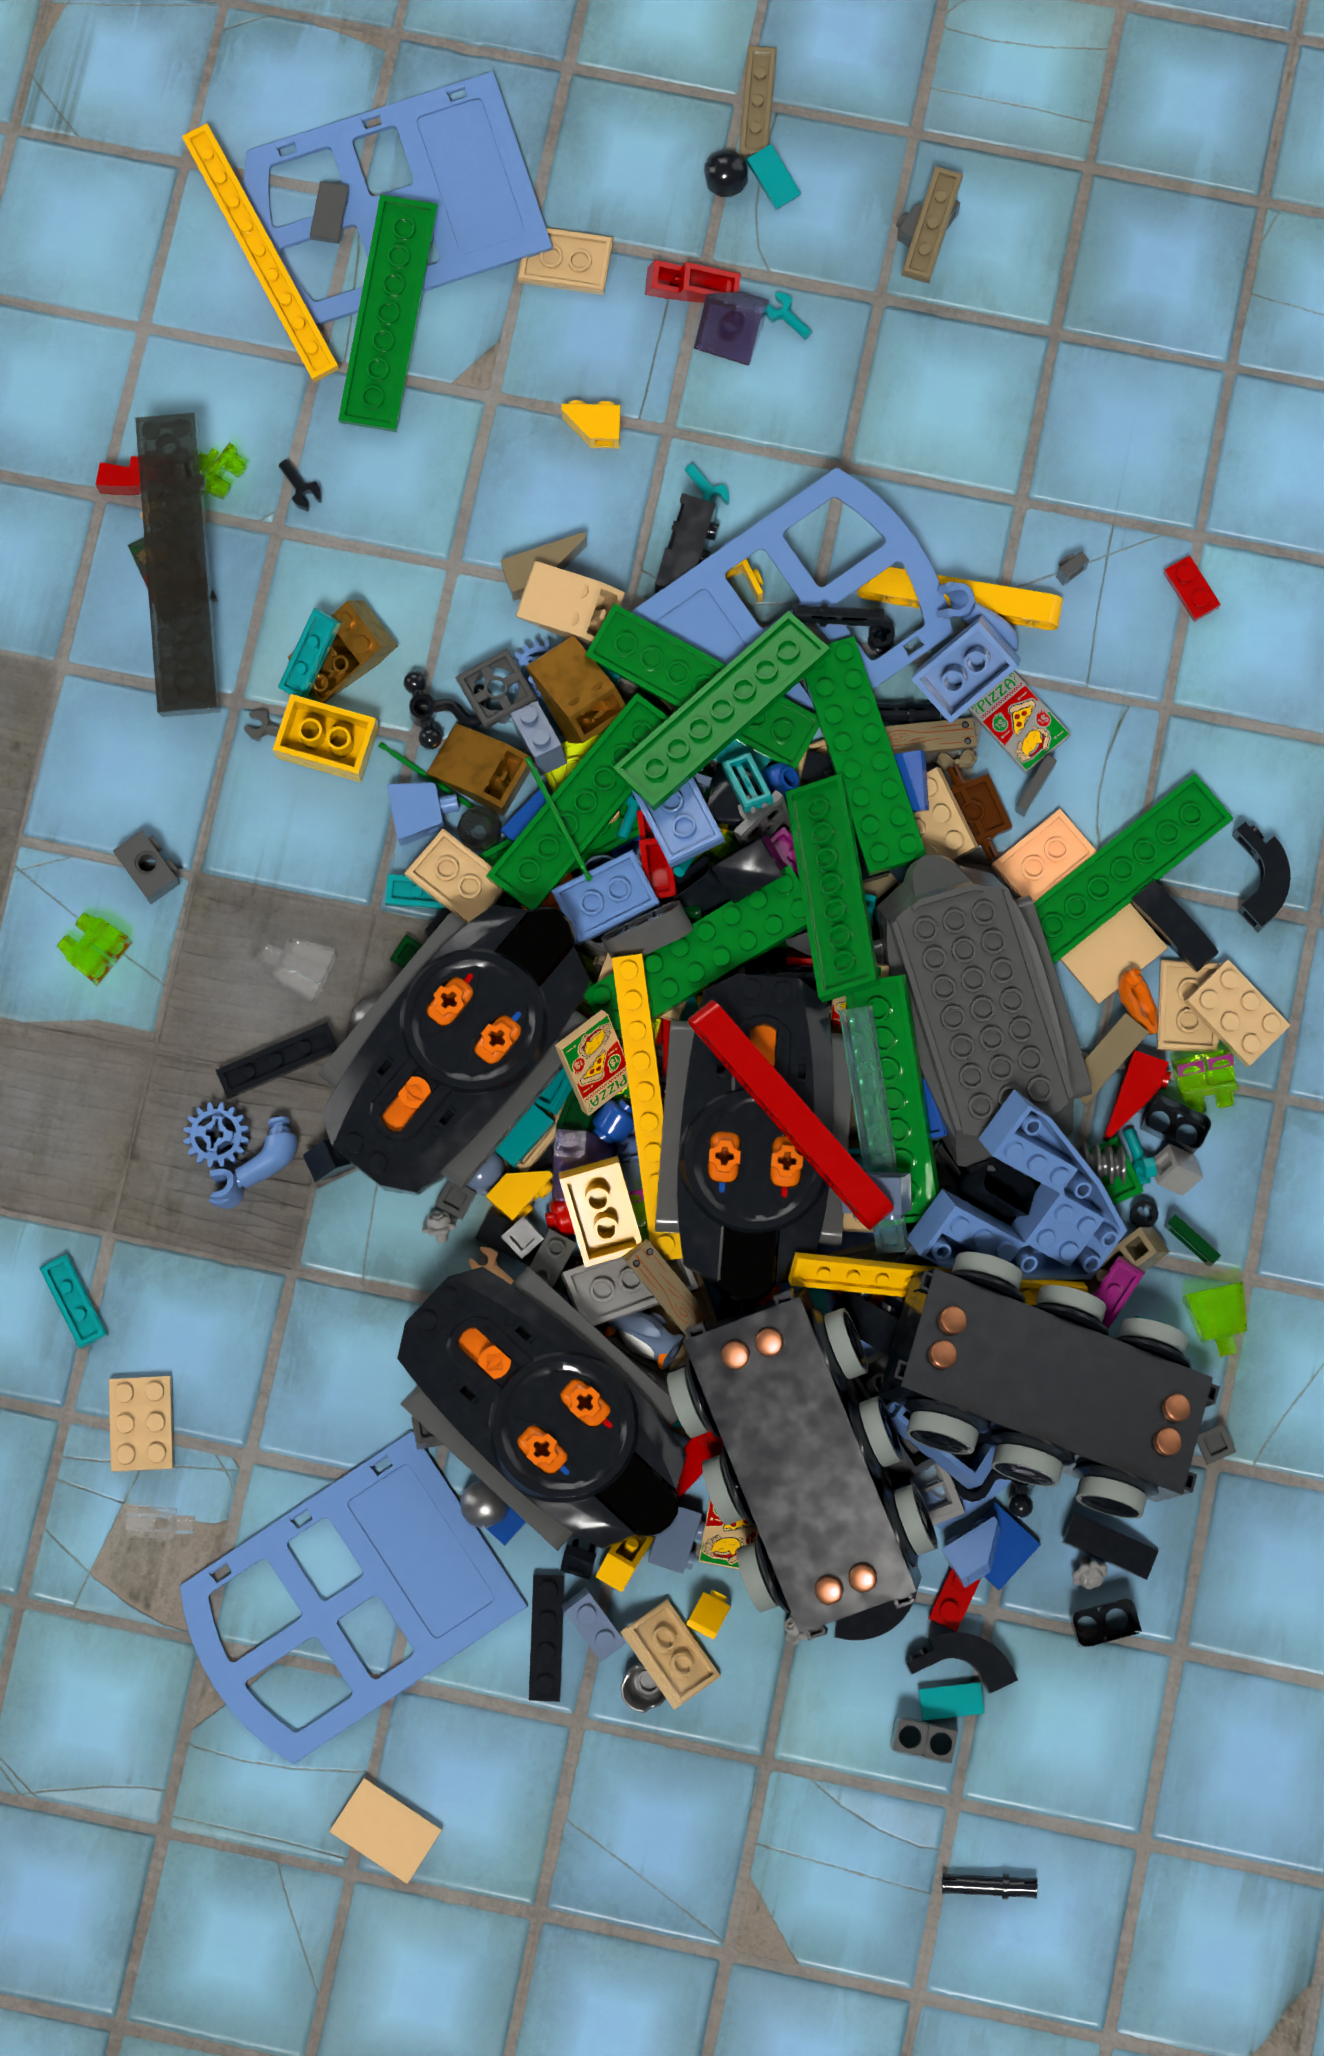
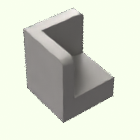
M1168 1144L1154 1157L1157 1167V1176H1155L1157 1184L1177 1194L1184 1195L1203 1178L1195 1156L1172 1144Z

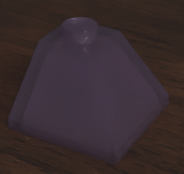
M745 292L707 294L694 349L749 366L764 324L769 300Z
M556 1129L552 1201H565L559 1180V1172L615 1157L618 1153V1147L605 1142L588 1131Z

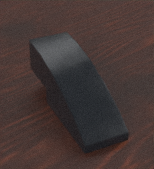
M1154 880L1132 899L1133 907L1154 928L1155 933L1196 973L1219 953L1217 948L1190 916Z
M1077 1513L1072 1515L1061 1542L1145 1580L1148 1579L1158 1554L1157 1550Z

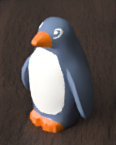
M637 1312L609 1322L605 1332L606 1338L619 1335L629 1350L642 1358L657 1362L661 1370H666L673 1362L685 1339V1336L681 1334L672 1335L668 1333L664 1328L667 1323L666 1320L655 1312H652L650 1315Z

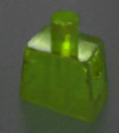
M1243 1281L1184 1295L1182 1301L1200 1342L1216 1341L1220 1358L1237 1354L1234 1336L1247 1332Z

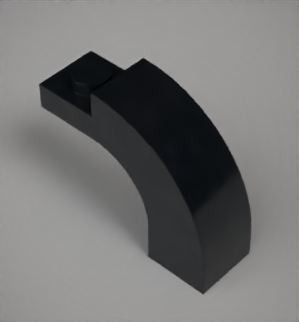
M1244 822L1236 829L1232 837L1256 862L1260 871V885L1258 891L1240 906L1238 912L1258 933L1272 921L1286 900L1291 880L1290 865L1284 848L1275 836L1265 843L1262 833L1255 826L1252 825L1250 827Z
M891 1600L874 1608L836 1620L834 1638L857 1641L885 1634L904 1619L913 1603L896 1608L894 1600Z
M949 1632L927 1638L932 1650L928 1652L926 1647H923L909 1654L911 1660L905 1663L910 1675L944 1659L954 1658L963 1660L977 1671L988 1694L1018 1681L1011 1664L997 1647L987 1640L969 1633Z

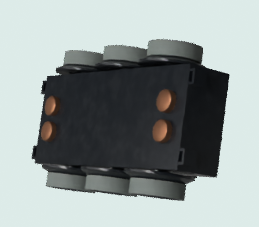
M978 1252L959 1253L956 1256L952 1272H944L933 1268L929 1271L924 1270L911 1279L878 1393L880 1397L904 1405L906 1411L911 1414L906 1431L910 1438L927 1447L963 1455L974 1452L977 1440L996 1447L991 1466L1000 1474L1023 1483L1052 1487L1059 1484L1061 1474L1064 1473L1080 1480L1075 1496L1079 1503L1095 1511L1121 1518L1135 1519L1142 1517L1147 1499L1159 1502L1193 1492L1197 1474L1189 1472L1197 1438L1205 1407L1216 1404L1220 1386L1212 1384L1213 1377L1191 1369L1190 1360L1184 1356L1189 1340L1185 1333L1158 1321L1144 1318H1128L1122 1321L1118 1338L1109 1337L1107 1327L1102 1324L1106 1305L1098 1297L1075 1288L1047 1285L1039 1289L1036 1304L1030 1306L1025 1304L1026 1299L1019 1292L1023 1277L1021 1269L1004 1259Z
M793 1287L775 1293L773 1300L768 1301L767 1304L761 1307L757 1305L748 1312L744 1313L742 1311L732 1318L728 1316L707 1325L704 1320L688 1326L685 1329L687 1336L683 1340L689 1355L687 1356L686 1367L668 1373V1389L679 1421L690 1438L707 1432H711L716 1438H722L721 1454L702 1462L703 1477L715 1511L725 1525L745 1519L751 1526L756 1525L758 1528L756 1542L737 1548V1559L741 1576L756 1609L761 1613L780 1606L786 1613L791 1612L799 1634L806 1632L808 1640L827 1634L828 1628L825 1624L894 1600L896 1608L914 1603L916 1597L913 1593L917 1591L922 1578L918 1568V1558L921 1554L938 1549L936 1532L927 1506L916 1485L911 1484L894 1490L885 1477L884 1467L903 1461L902 1448L892 1418L880 1396L859 1402L852 1393L849 1379L868 1373V1364L857 1330L845 1308L823 1314L818 1308L814 1307L807 1287L794 1292Z

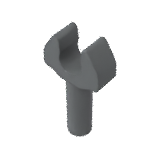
M256 710L249 712L250 718L262 722V726L259 729L244 727L245 732L251 739L260 741L262 737L267 735L277 737L280 726L270 722L267 711Z

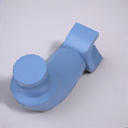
M948 582L938 586L937 591L939 594H946L951 600V609L939 610L938 618L950 619L960 617L970 625L980 615H983L1015 652L1018 651L1017 634L1010 623L995 612L975 602L973 591L968 585Z
M280 1116L268 1120V1127L271 1129L269 1130V1136L264 1139V1146L261 1152L236 1168L235 1174H232L227 1169L210 1170V1177L216 1184L227 1182L225 1188L220 1191H213L209 1196V1202L213 1206L223 1209L236 1207L244 1196V1188L247 1189L285 1168L293 1160L297 1151L298 1140L297 1136L291 1133V1128L288 1127L290 1126V1119L288 1117Z

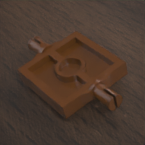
M958 764L954 765L953 768L952 766L947 768L946 770L954 784L950 787L978 846L981 845L987 861H991L992 858L996 859L999 857V854L992 840L996 836L1012 830V825L989 773L976 779L964 780Z

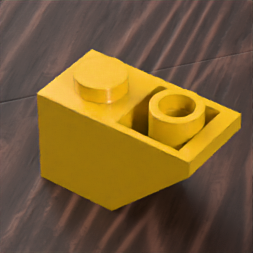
M579 400L569 401L568 404H561L562 419L590 448L620 449V405H615V403L610 401L586 404Z
M550 1171L506 1173L486 1195V1198L515 1224L524 1215L528 1217L533 1212L534 1207L532 1204L539 1196L544 1199L555 1186L552 1182L555 1178Z

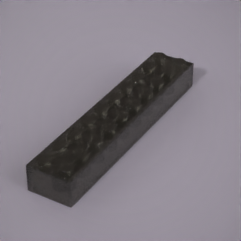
M195 413L135 417L157 712L162 717L220 713L221 702L199 420Z

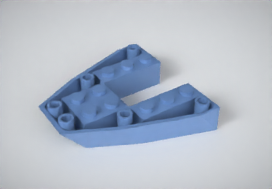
M1014 1089L981 1134L979 1141L993 1157L1041 1183L1034 1194L1029 1215L1017 1217L1010 1226L942 1189L907 1239L921 1257L942 1268L953 1269L956 1256L959 1253L978 1252L992 1255L1014 1264L1021 1269L1023 1273L1022 1279H1092L1123 1238L1127 1229L1100 1179L1052 1118Z

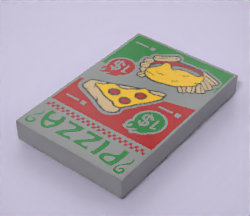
M1014 671L967 709L1025 774L1071 736V733Z

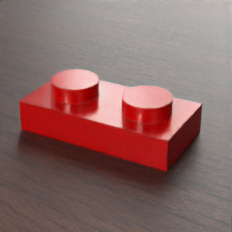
M1190 555L1164 570L1163 574L1194 622L1220 607V602Z
M951 1568L928 1619L957 1632L981 1578L964 1588Z

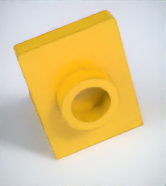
M747 559L725 574L728 580L743 573L757 603L763 601V591L760 587L763 585L762 578L756 568L751 569Z

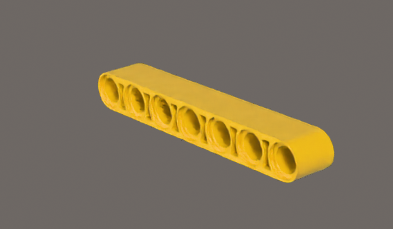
M889 567L857 590V596L866 600L920 609L918 599L905 569ZM936 575L940 585L948 582L968 585L973 591L975 602L995 612L1010 624L1043 630H1057L1059 628L1063 598L1058 595ZM944 594L947 606L951 609V600Z

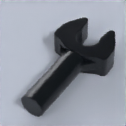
M288 459L279 464V468L295 488V495L292 497V500L299 509L309 511V507L303 499L306 494H312L319 503L322 502L321 490L316 482L305 483Z

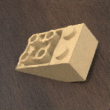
M534 561L515 617L565 639L574 635L582 646L589 648L613 604L621 606L625 592L601 581Z

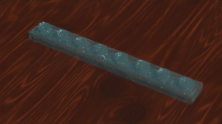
M872 1005L839 1010L864 1172L898 1173ZM904 1214L901 1215V1219L897 1220L883 1219L873 1228L877 1254L903 1252L910 1249Z

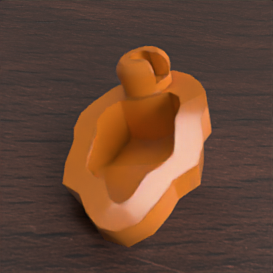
M1132 968L1129 971H1125L1119 979V999L1122 1005L1126 1007L1128 1015L1149 1032L1148 1035L1156 1034L1158 1032V1020L1155 1002L1147 984L1143 981V977L1139 976L1142 974L1141 971Z

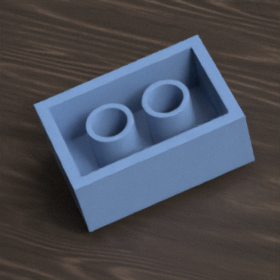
M980 615L915 670L911 680L951 724L1018 668L1021 658L983 615Z

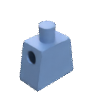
M435 783L387 785L400 846L440 832L442 829H445L443 814L460 811L457 795L452 794L439 797Z

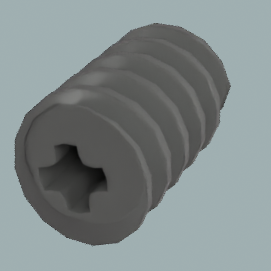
M1081 1144L1078 1153L1101 1182L1104 1176H1108L1110 1185H1113L1116 1178L1120 1177L1122 1186L1124 1185L1127 1159L1123 1147L1119 1146L1114 1155L1111 1146L1107 1145L1101 1154L1099 1145H1093L1089 1153L1087 1145Z

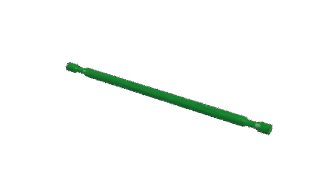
M380 742L379 748L386 750L391 756L429 782L435 783L439 789L448 795L456 794L458 802L480 817L487 819L492 825L495 826L497 824V820L489 817L471 802L443 783L428 776L427 772L396 751L388 748L383 742Z
M527 757L525 761L530 766L532 774L580 869L583 870L587 882L592 881L593 879L588 873L586 865L538 771L535 769L531 757Z

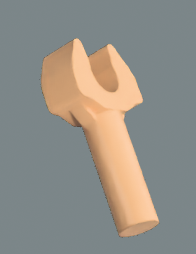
M482 1246L479 1248L488 1257V1263L484 1266L478 1265L471 1258L469 1259L471 1269L484 1267L509 1284L513 1283L514 1280L497 1266L499 1255L492 1248Z

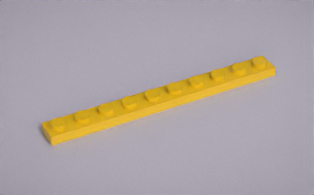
M206 123L183 135L182 139L313 383L339 370L332 353L209 125Z
M643 954L612 958L649 1240L665 1261L682 1259L680 1233L655 1232L664 1109Z
M795 1252L788 1281L791 1286L906 1297L911 1279L916 1277L918 1273L924 1270L929 1271L933 1268L944 1272H952L953 1269ZM1022 1279L1019 1287V1292L1026 1299L1025 1304L1030 1306L1036 1304L1039 1289L1042 1286L1059 1285L1084 1292L1088 1291L1084 1282L1065 1280Z

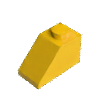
M636 1536L613 1545L595 1577L623 1592L655 1537L643 1538Z
M711 1590L710 1594L703 1592L686 1626L714 1640L731 1608L730 1605L726 1604L728 1598L714 1590Z

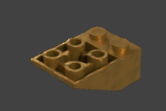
M364 600L346 601L332 615L342 624L311 689L321 703H325L375 668L398 647Z
M574 635L525 667L567 742L584 743L610 726L626 705L615 685L598 664L585 657L587 651Z
M456 723L426 774L494 812L505 816L531 771L530 766L525 761L527 757L531 756L507 743Z

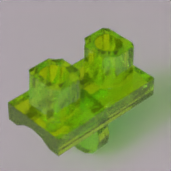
M230 442L220 455L216 449L212 448L207 455L198 452L195 456L200 462L195 472L200 476L205 473L198 483L200 487L199 492L206 497L210 493L223 500L231 489V485L221 478L224 473L229 471L239 478L247 469V463L238 455L237 448Z

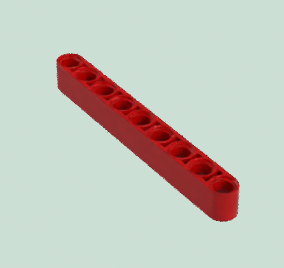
M710 1000L687 1019L694 1032L867 1229L871 1230L894 1210L892 1203L718 1003Z

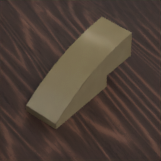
M1127 1013L1121 1017L1084 1060L1092 1087L1091 1095L1078 1098L1084 1105L1091 1101L1149 1033Z

